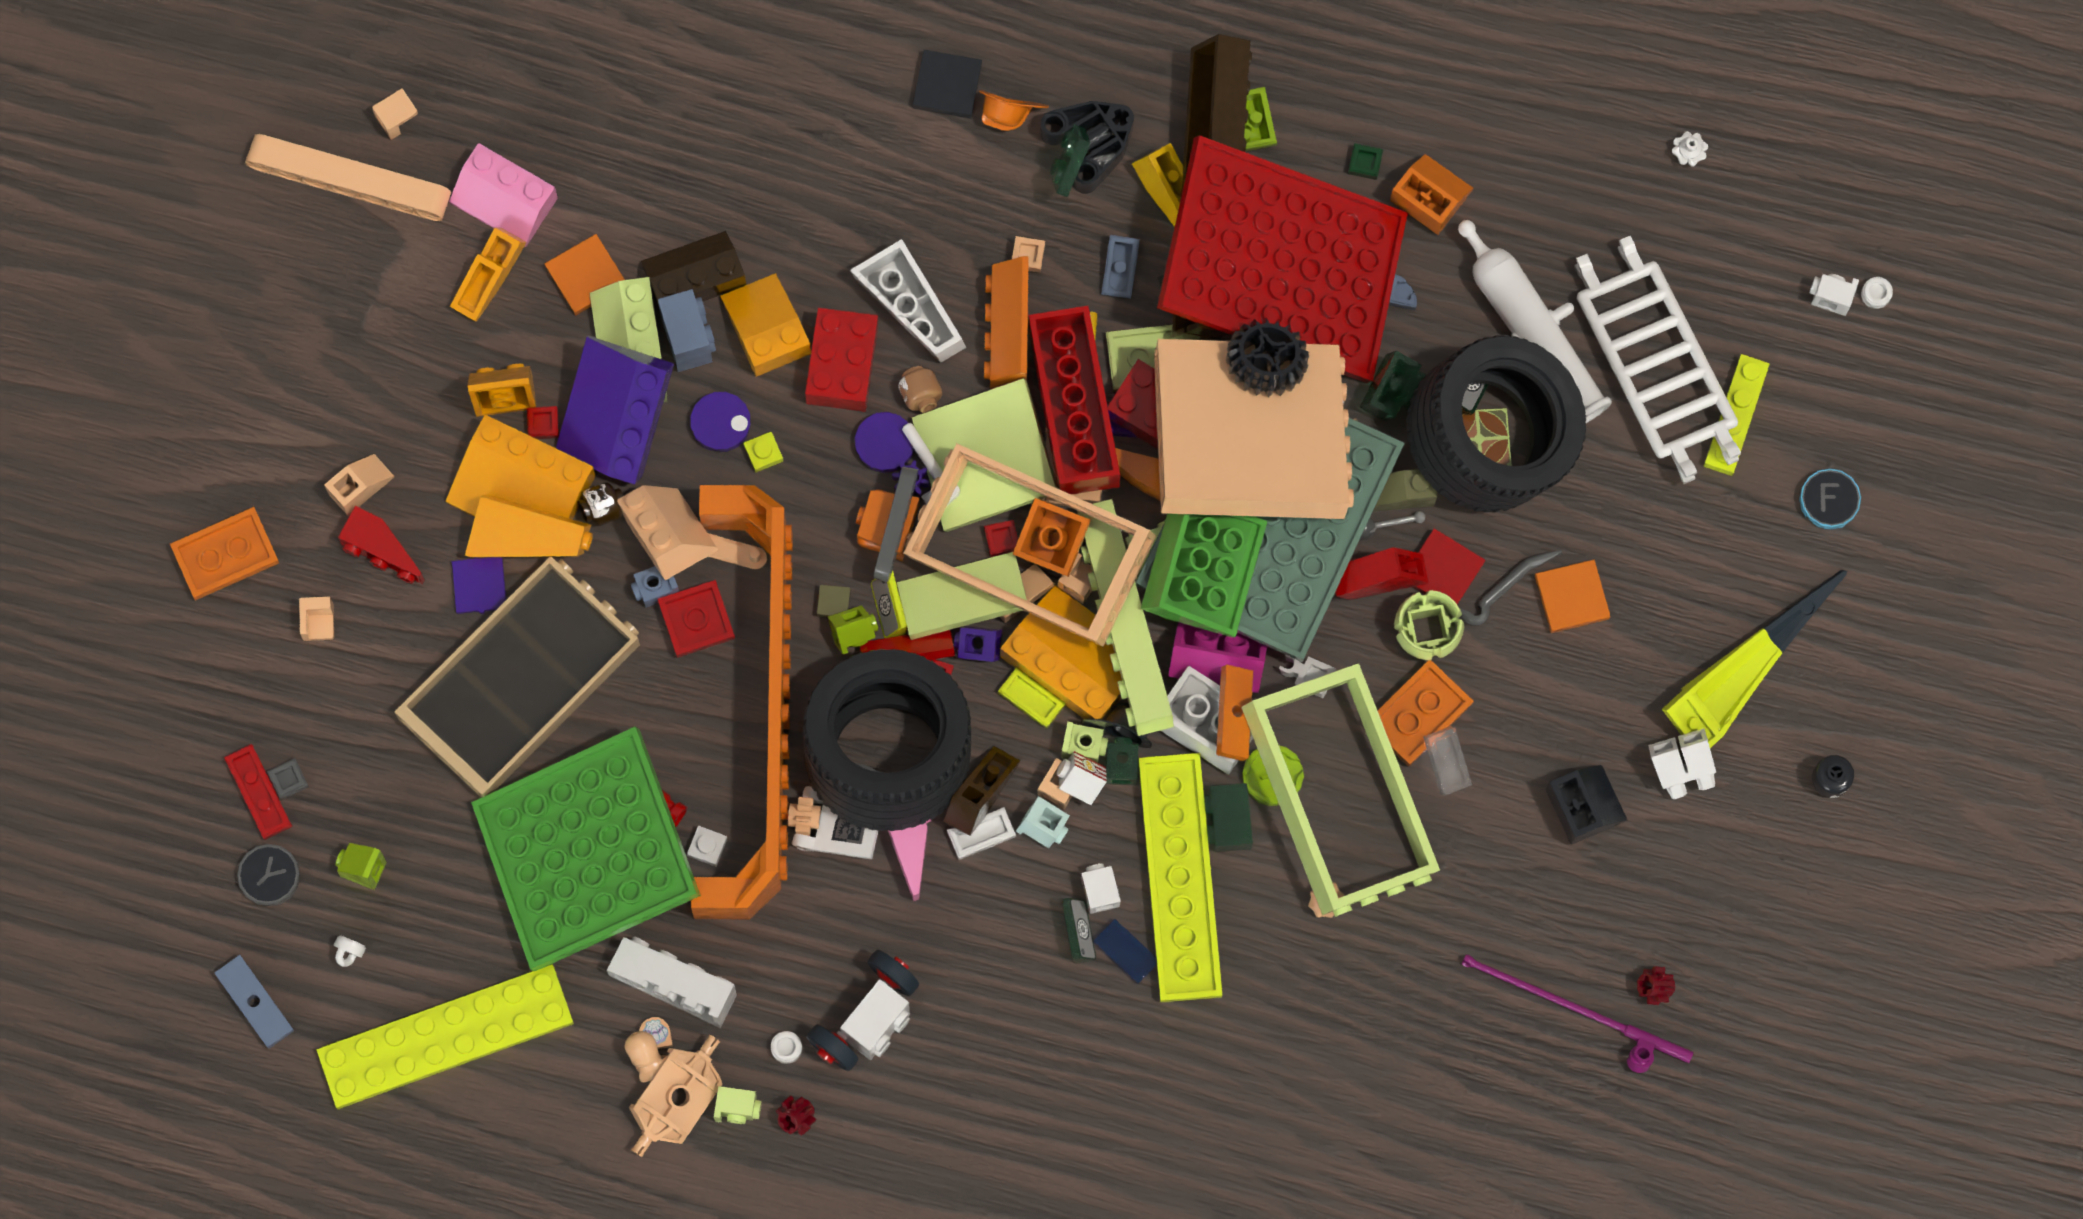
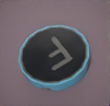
M1825 469L1809 476L1801 488L1799 502L1801 511L1814 525L1831 530L1842 528L1852 521L1859 511L1861 495L1859 487L1852 477L1840 470Z

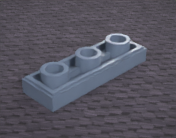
M241 955L215 972L217 978L268 1049L294 1032ZM254 998H259V1005L251 1007L250 1001Z

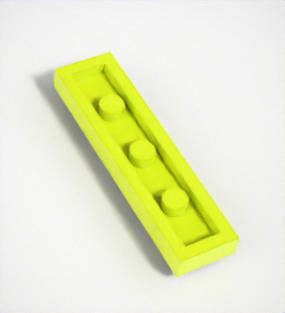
M1743 354L1739 357L1726 396L1738 419V425L1728 431L1740 451L1742 450L1770 363ZM1720 415L1719 421L1723 420L1722 415ZM1713 437L1703 467L1732 476L1737 462L1727 465L1716 438Z

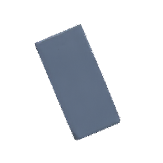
M1110 235L1102 295L1131 299L1140 239Z

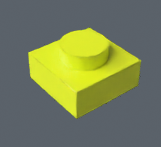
M772 431L744 442L745 450L755 473L783 462L782 454Z

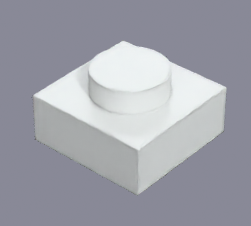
M698 826L687 856L717 867L727 841V836Z

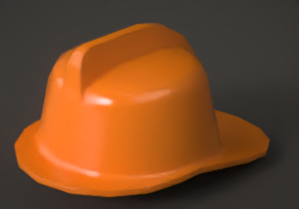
M979 90L980 93L985 95L982 122L1000 130L1010 131L1020 127L1033 107L1049 108L1045 104L1008 99Z

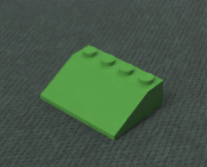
M1167 514L1141 609L1169 620L1229 637H1236L1267 521L1256 516Z

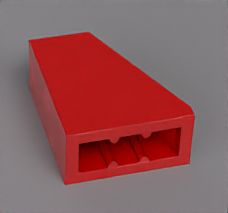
M1392 547L1350 561L1336 589V596L1354 600L1427 584L1429 582L1423 554Z

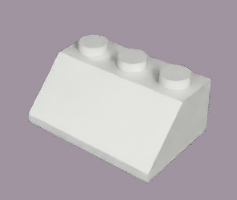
M1188 666L1167 696L1173 715L1174 727L1160 731L1194 753H1200V757L1229 775L1239 760L1216 755L1220 685ZM1250 731V741H1249V744H1250L1251 740L1253 739V736H1252L1251 731Z

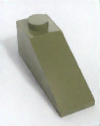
M1419 469L1393 472L1390 474L1373 512L1433 507L1437 499V491L1426 481Z

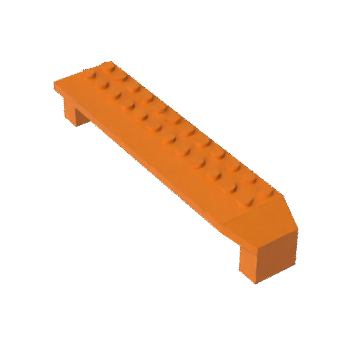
M700 485L699 516L704 529L746 531L771 556L766 841L736 877H694L701 896L691 900L694 919L750 920L781 890V882L787 881L788 877L787 856H782V850H788L787 825H782V820H788L789 815L788 796L783 795V790H789L788 765H783V759H789L790 754L789 736L784 734V729H790L789 704H784V699H790L791 691L790 676L785 674V670H791L790 644H785V640H791L790 614H786V610H792L791 584H786V580H792L791 554H787V551H793L792 525H786L784 507L757 486Z

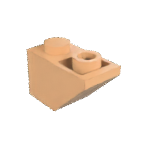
M373 454L347 465L324 485L329 496L349 516L355 506L360 507L390 482L394 475Z

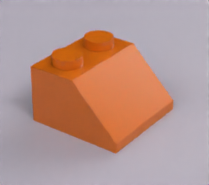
M1035 498L1013 555L1069 577L1091 520Z

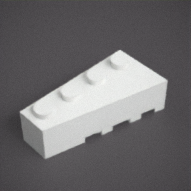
M902 239L850 270L855 280L940 363L966 348L961 336Z
M623 937L607 969L609 976L721 1028L737 996L733 983L722 977L706 973L704 969L697 965L678 961L675 955L667 951L660 950V952L650 949L647 942L637 937H632L631 940Z

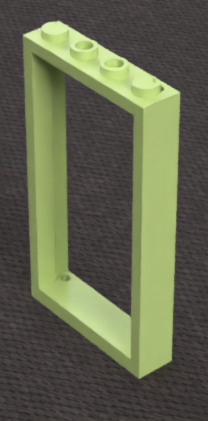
M1359 663L1253 700L1241 707L1322 915L1333 912L1336 917L1352 911L1351 905L1360 902L1363 907L1379 901L1378 894L1387 892L1388 897L1405 891V884L1413 882L1414 886L1417 887L1432 881L1430 875L1440 871V868ZM1347 683L1419 868L1338 898L1266 712Z

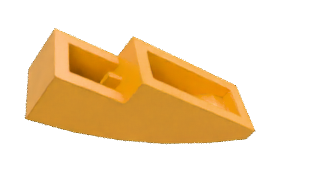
M495 227L481 254H477L450 307L477 321L505 281L523 250L526 241L501 227Z

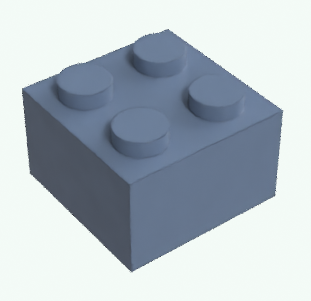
M693 289L658 299L661 319L677 371L681 372L712 363L711 352L716 351L715 341L710 325L704 326V324H707L702 298H695Z

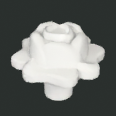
M1686 131L1682 137L1674 139L1673 144L1675 147L1672 149V154L1678 157L1681 165H1685L1688 162L1691 167H1694L1698 161L1706 159L1705 151L1708 149V144L1702 140L1699 133H1695L1692 136L1690 132Z

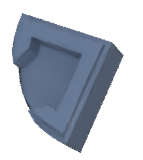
M1395 274L1389 305L1416 311L1417 298L1412 287L1403 277Z

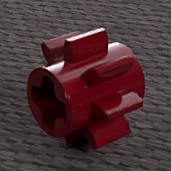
M1653 966L1652 969H1643L1644 974L1637 980L1639 997H1647V1004L1659 1005L1660 1002L1668 1003L1669 997L1675 991L1673 974H1665V967Z
M789 1096L782 1102V1106L776 1110V1113L779 1114V1126L790 1135L798 1131L802 1136L816 1122V1118L813 1117L815 1113L813 1105L802 1096L796 1101L792 1096Z

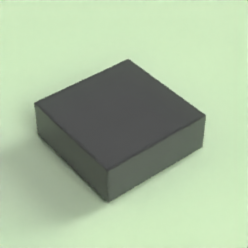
M295 758L267 771L280 800L309 787Z

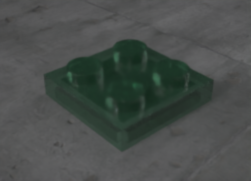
M1074 124L1071 132L1066 131L1061 143V148H1064L1060 159H1054L1049 172L1052 175V182L1056 193L1068 197L1091 143L1086 128Z

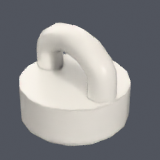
M338 936L334 943V946L338 948L335 957L336 962L342 967L350 966L356 956L362 958L366 949L365 945L344 936ZM345 951L349 952L347 959L343 958Z

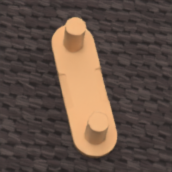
M708 533L718 551L708 557L755 570L762 568L766 564L767 555L762 548Z

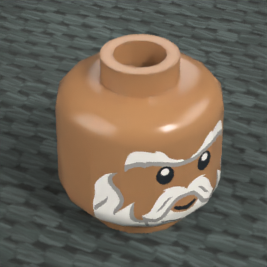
M922 366L912 367L905 371L901 376L902 379L898 387L907 408L912 411H921L922 413L935 409L937 402L943 394L935 373Z

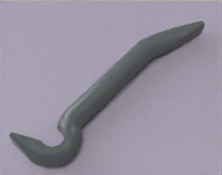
M1554 551L1526 558L1480 599L1478 604L1481 610L1480 615L1475 616L1471 612L1461 609L1462 615L1460 618L1470 625L1483 624L1489 617L1490 606L1531 569L1537 568L1560 556L1562 551Z

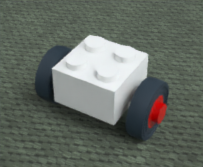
M876 950L867 961L870 968L878 975L879 980L840 1027L841 1032L838 1031L836 1034L816 1024L806 1036L808 1041L818 1050L817 1055L828 1064L834 1063L846 1071H850L859 1059L848 1047L847 1042L871 1061L875 1055L881 1057L891 1044L889 1042L890 1036L894 1031L900 1033L910 1021L909 1002L893 989L906 996H911L918 988L919 982L908 971V965L896 956L892 958L880 950Z

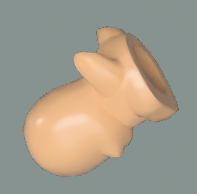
M646 1031L632 1033L625 1041L626 1053L639 1072L640 1081H651L668 1055H659L655 1038Z

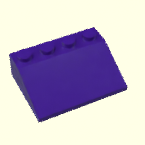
M587 336L556 449L593 466L595 470L607 476L636 484L642 478L674 363Z

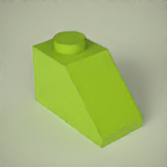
M349 843L346 850L342 849L340 851L335 866L338 867L337 872L340 877L375 890L387 862L379 849Z

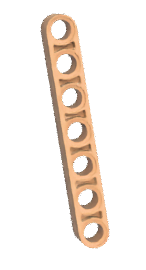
M262 134L254 135L245 161L247 166L260 172L433 221H442L451 195V191L448 188L432 182Z

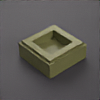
M820 585L817 617L828 618V616L849 610L851 589L849 587Z

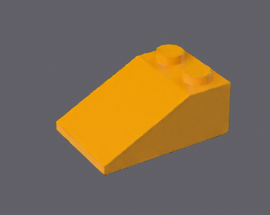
M776 273L720 296L755 377L811 354L807 335Z
M511 364L506 367L507 369L494 370V368L488 367L478 369L476 373L469 374L468 392L476 417L525 411L527 408L536 407L533 376L530 366Z

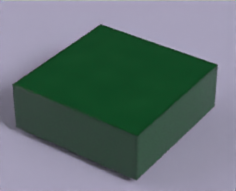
M1354 143L1348 174L1377 180L1383 149Z

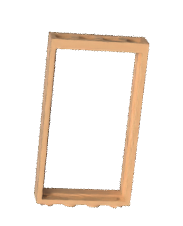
M956 443L954 450L951 449L949 455L945 458V468L941 477H937L932 484V495L928 504L923 505L919 511V522L915 531L911 532L907 537V542L904 545V554L912 560L1103 647L1156 535L1149 529ZM968 461L1133 535L1089 629L924 554Z

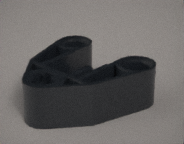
M1089 101L1052 110L1043 115L1040 135L1046 144L1059 145L1098 123L1100 124L1078 137L1081 147L1088 152L1110 139V141L1091 151V154L1082 158L1074 165L1072 184L1078 192L1082 194L1093 192L1124 158L1134 123V114L1129 107L1121 104ZM1120 119V122H1122V120H1125L1126 122L1125 125L1120 126V122L1118 123V125H1116L1115 120ZM1050 124H1057L1062 129L1055 133L1048 131L1046 127ZM1082 172H1089L1093 175V178L1089 181H1083L1078 175Z

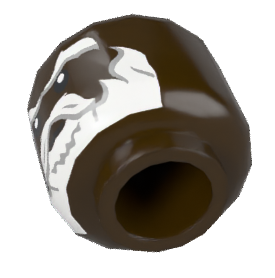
M606 482L583 491L582 500H579L578 504L586 523L591 522L594 526L598 527L621 518L622 510L617 502L619 498L624 496L621 489H614L610 483Z

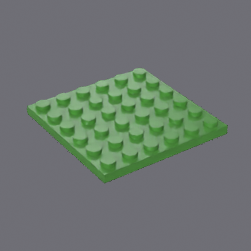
M637 727L628 729L471 802L526 959L532 971L540 970L701 896L640 729Z

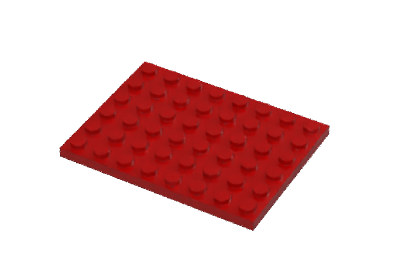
M1199 135L1194 138L1157 308L1231 335L1235 331H1240V327L1243 324L1250 326L1254 319L1262 324L1266 317L1270 324H1274L1279 319L1281 327H1286L1290 324L1291 333L1300 332V340L1306 341V344L1339 345L1340 357L1345 358L1344 375L1365 383L1372 382L1408 213Z

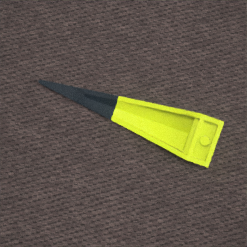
M1840 570L1682 687V691L1662 708V711L1678 732L1684 735L1705 728L1709 747L1711 748L1725 735L1739 712L1781 654L1847 575V571Z

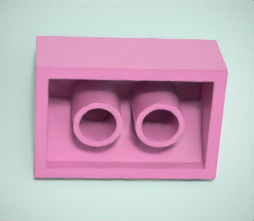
M478 143L462 167L449 203L493 229L495 227L505 229L526 241L524 246L526 247L558 198L554 186Z

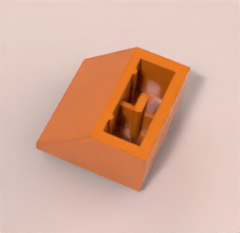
M1424 154L1407 170L1393 188L1390 201L1439 235L1474 188Z

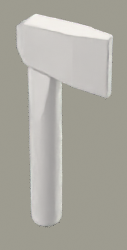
M907 423L904 425L902 431L933 479L941 477L942 469L913 424ZM958 485L956 486L947 506L959 496L960 488L958 487ZM931 490L921 496L926 505L932 495Z

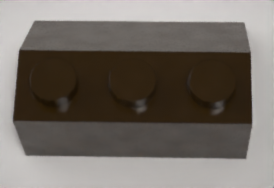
M726 231L641 261L645 274L649 277L651 290L657 305L660 298L693 289L695 298L701 297L702 301H706L746 285L744 271Z

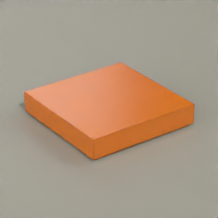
M597 234L544 263L575 316L591 307L590 292L625 280Z
M1595 559L1535 574L1551 633L1610 619L1611 616Z

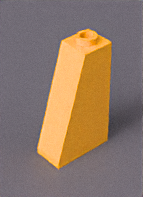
M485 495L479 499L465 556H579L584 554V550H589L593 533H590V524Z

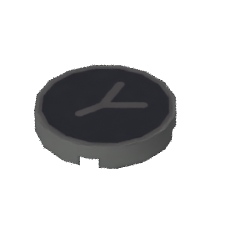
M265 844L257 846L246 853L239 864L237 877L239 887L249 900L257 905L275 906L284 903L293 896L299 886L300 870L297 861L288 850L278 845Z

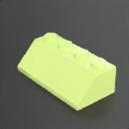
M649 277L618 281L590 292L596 338L661 359ZM667 392L665 395L664 402H667Z

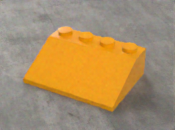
M484 415L470 441L445 502L475 517L480 497L490 495L573 519L579 509L578 501L582 500L583 491L590 488L596 475L593 466L488 415Z
M1056 585L1037 604L1088 629L1096 616ZM1029 613L1000 648V657L1014 668L1020 669L1065 702V706L1083 719L1102 720L1110 708L1117 705L1121 700L1117 681H1121L1122 677L1120 671L1114 672L1110 654L1115 652L1112 644L1107 645L1105 642L1102 647Z

